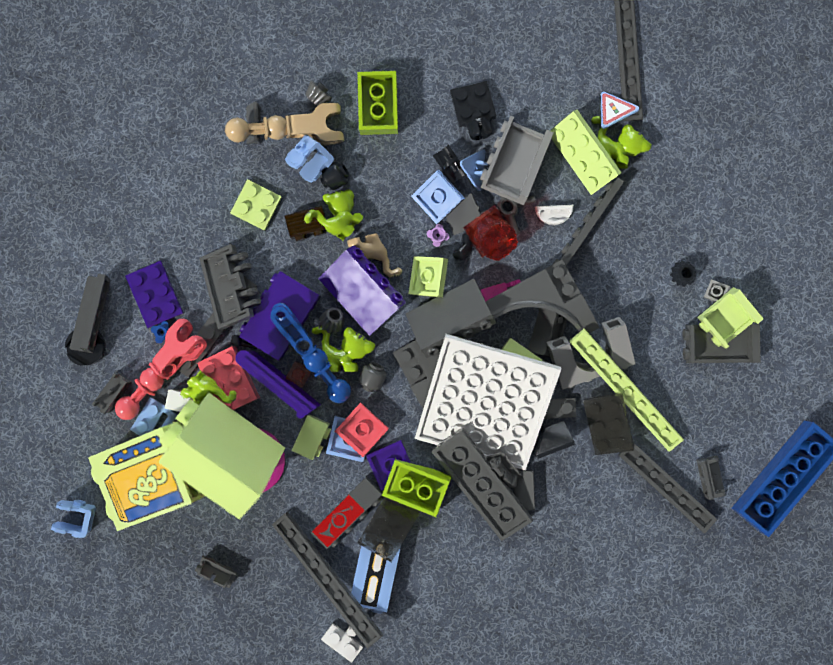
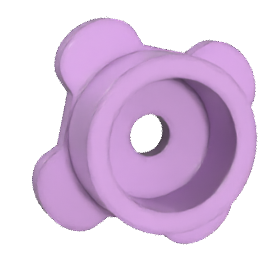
M437 224L435 228L427 231V237L431 238L435 247L440 246L441 242L449 239V234L445 232L441 224Z

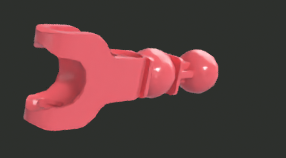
M187 319L177 320L168 329L164 346L155 355L152 363L149 364L151 368L142 371L140 380L135 379L136 384L139 386L131 396H124L117 400L115 412L122 420H132L140 411L139 402L146 394L155 396L156 393L154 391L159 390L163 386L165 379L168 380L170 376L174 375L186 361L196 360L205 350L207 343L202 337L194 335L188 339L193 331V327Z

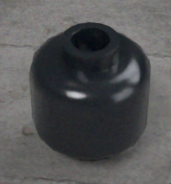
M333 162L328 168L326 167L321 171L322 178H320V181L325 188L335 191L348 183L350 174L343 163Z

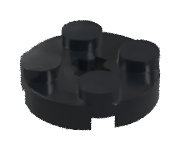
M74 331L68 335L65 348H67L68 358L73 363L80 366L93 365L103 357L106 342L99 332L93 353L71 350L70 344Z

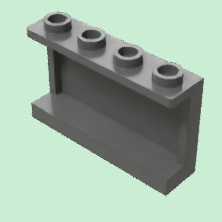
M475 279L443 294V298L437 297L405 313L420 350L426 358L435 356L441 351L446 334L469 339L474 334L487 330L496 324Z

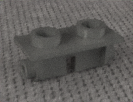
M500 451L486 457L491 469H494L502 477L509 488H515L517 486V479L523 477V475L507 456Z
M202 556L200 564L195 569V572L198 573L197 575L207 580H210L212 575L216 576L213 583L223 588H230L237 575V572L232 568L223 566L213 558Z

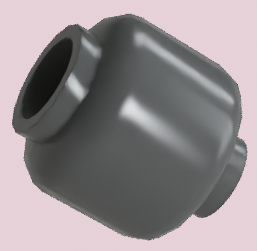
M370 362V364H366L359 377V382L363 385V389L368 392L380 390L387 376L386 371L378 363Z

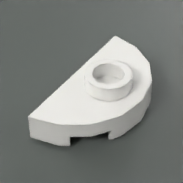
M574 205L535 206V211L542 222L548 225H559L569 219Z

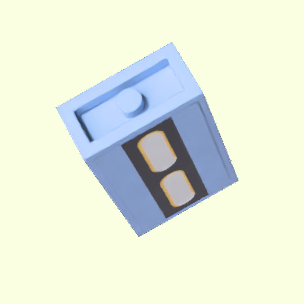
M364 532L351 591L363 609L368 608L378 614L387 612L402 540Z

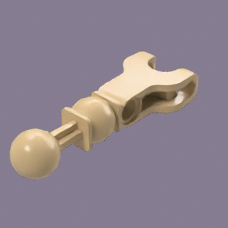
M322 103L310 114L285 116V118L277 115L271 116L268 119L264 117L263 123L248 124L241 118H233L225 126L226 136L231 141L238 143L245 141L249 135L264 134L265 140L268 137L279 140L285 136L286 138H303L304 135H309L321 145L339 144L344 141V134L341 131L330 130L325 123L327 118L340 113L341 106L338 103Z

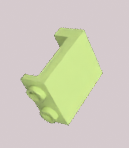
M734 287L697 317L701 321L700 327L706 333L710 332L713 336L711 340L715 345L726 349L729 347L728 343L753 322L758 324L763 320V317L745 295Z

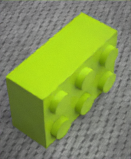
M396 71L357 72L360 135L398 134Z

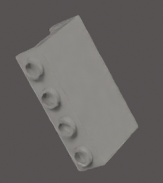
M510 116L509 121L504 120L500 130L503 132L502 137L498 136L494 144V148H497L495 154L491 152L487 164H490L489 169H484L480 180L483 181L481 188L524 205L554 132L546 130L543 135L514 123V117Z

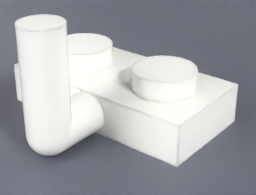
M332 623L321 638L323 642L351 663L363 648V645L352 637L356 633L350 626L345 632Z

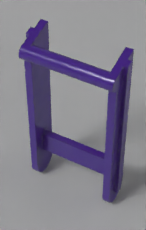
M242 350L236 354L237 364L297 412L296 416L299 419L307 416L321 405L256 351Z

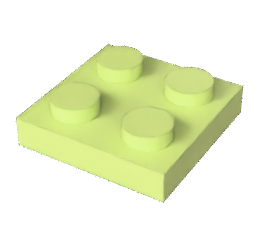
M247 179L230 213L265 231L282 197Z
M414 256L409 294L443 298L448 259Z

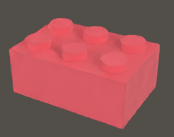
M231 346L197 363L199 369L206 376L215 380L218 387L227 396H229L232 390L237 392L235 401L230 404L224 403L232 410H236L260 398L249 373L236 362V354L238 353L236 346ZM212 394L214 397H216L218 400L222 402V400L216 394Z

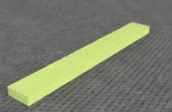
M585 329L581 330L569 341L669 452L684 440Z

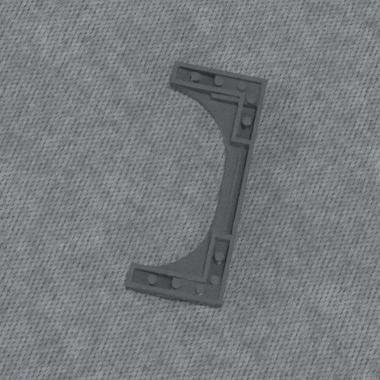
M563 260L486 301L494 319L515 309L537 307L562 315L579 332L585 329L588 333H591L599 328L587 302L580 293ZM417 340L393 352L409 381L422 408H424L440 352L435 356L426 358L420 350Z

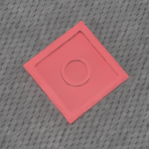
M360 403L335 432L364 457L389 428L367 407Z

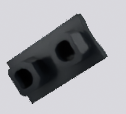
M449 145L433 155V158L452 184L466 176V173L460 166V160Z

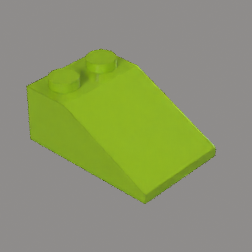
M395 459L382 496L437 517L452 477L432 468Z

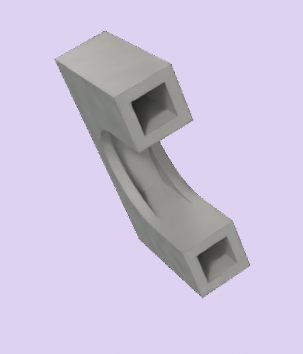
M617 317L601 323L606 341L604 351L621 370L635 365L627 326L624 321ZM565 336L546 342L552 364L561 367L557 381L562 390L600 377L589 363H579L574 360L571 345Z

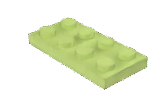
M578 110L573 111L550 130L554 132L551 139L591 195L622 173Z

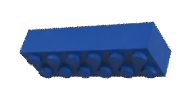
M804 420L731 509L761 534L770 537L833 461V438L814 422Z

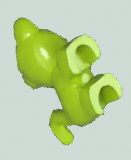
M593 117L591 122L593 124H601V117ZM626 124L622 128L618 142H614L606 136L609 127L605 129L600 128L598 131V140L610 157L616 161V165L620 169L628 168V156L634 157L641 152L649 151L652 147V144L640 132L634 130V127L630 124Z
M347 189L323 195V201L328 205L330 212L335 217L326 219L318 210H310L305 214L304 221L311 223L312 218L315 217L325 227L327 232L344 241L355 230L354 226L362 221L363 216L360 213L351 214L354 208V193Z
M316 326L312 329L313 334H323L322 350L327 354L328 361L331 363L329 367L331 372H339L341 367H344V372H358L359 366L352 361L354 359H362L367 353L375 349V343L368 341L366 337L355 332L350 327L344 330L341 350L329 345L330 333L322 330V326Z
M201 370L195 377L193 376L187 382L189 386L180 392L183 398L191 397L197 405L202 402L208 393L216 394L223 403L229 404L236 400L237 392L232 390L229 396H227L218 387L216 381L206 376Z

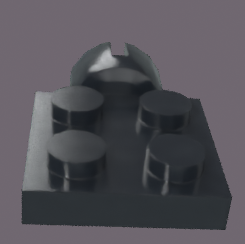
M487 81L451 89L450 94L459 127H467L470 138L474 141L480 140V130L483 139L491 136L492 128L490 121L496 119V112Z

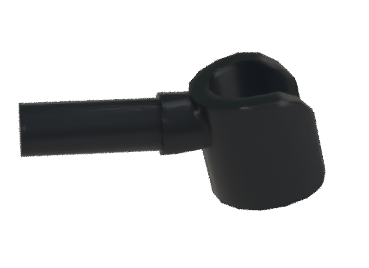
M232 335L231 343L234 346H245L257 350V347L249 342H242V338L239 337L240 335Z

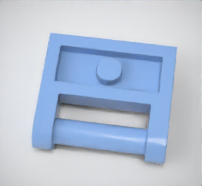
M150 397L130 430L142 436L154 430L164 413L168 417L161 427L172 424L179 413L174 410L165 409L164 404Z

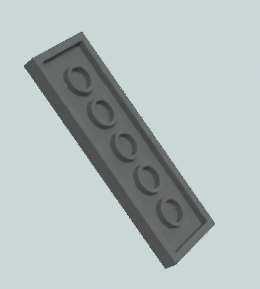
M463 428L432 449L431 452L501 541L533 521L531 515L494 469H491L489 461Z

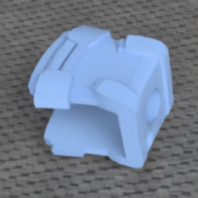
M304 135L285 158L286 163L294 169L303 166L299 173L308 182L316 181L322 174L323 168H328L334 160V157L309 135ZM315 149L317 151L315 156L304 165L307 157Z
M61 500L57 502L56 508L85 513L83 526L66 522H55L52 524L51 530H54V533H70L73 537L84 538L92 529L96 507L86 504L83 500Z

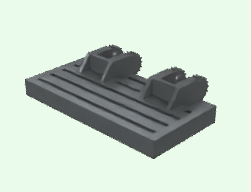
M229 244L199 258L217 328L220 330L254 317L252 308L261 304L260 299H253L248 302L245 300L258 293L257 288H250L239 292L246 289L243 273L252 267L250 263H244L236 267V263L247 259L249 256L247 252L231 256L237 253L236 247L233 244Z

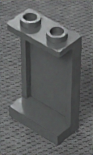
M760 324L749 325L728 343L729 347L727 349L722 346H716L711 340L713 337L711 333H706L700 325H685V329H683L682 337L683 340H686V348L683 349V359L686 360V363H761Z

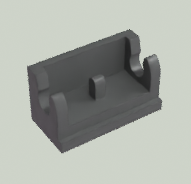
M118 371L114 372L92 405L101 408L100 412L103 414L110 413L117 400L122 397L132 381Z
M716 455L697 459L704 497L710 500L726 496L718 463L719 457Z

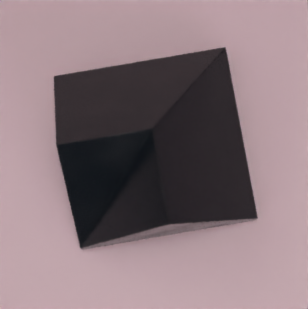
M564 421L547 428L543 427L533 449V454L538 459L575 445Z

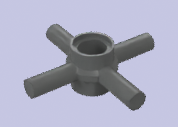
M534 195L529 196L525 204L521 205L500 196L501 200L498 202L497 207L480 212L482 217L490 212L493 216L500 214L502 217L507 218L512 236L520 234L514 217L518 208L535 203L536 199ZM504 203L511 204L512 211H504L502 205Z

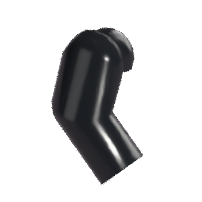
M471 234L462 235L463 245L453 252V257L456 260H464L472 252Z

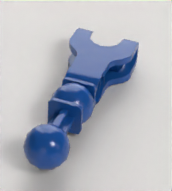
M285 303L275 304L270 315L271 320L293 348L301 354L305 368L313 372L315 377L321 376L328 386L327 396L332 402L343 403L347 401L351 395L349 383L334 376L329 369L331 363L328 361L327 354L323 350L318 349L316 344L313 346L311 337L288 305ZM279 311L284 312L285 317L280 318L276 313ZM302 340L308 341L310 346L307 349H301L298 346L299 342Z

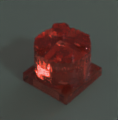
M495 205L463 227L482 258L486 256L492 260L499 261L508 256L517 247L516 231L503 219Z

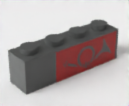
M366 476L311 531V534L326 549L330 546L334 548L341 541L340 536L344 532L348 534L355 527L353 523L358 518L362 520L369 513L367 509L371 505L375 507L382 500L380 496L383 492Z

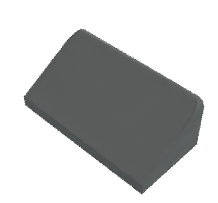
M253 102L246 107L248 124L261 123L260 106L257 102ZM249 135L247 138V144L261 143V135Z
M518 470L523 477L517 479L514 495L526 510H535L534 473L532 470Z

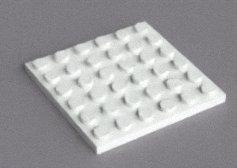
M446 334L415 439L439 445L463 428L485 457L502 451L516 468L526 470L559 378L561 367Z

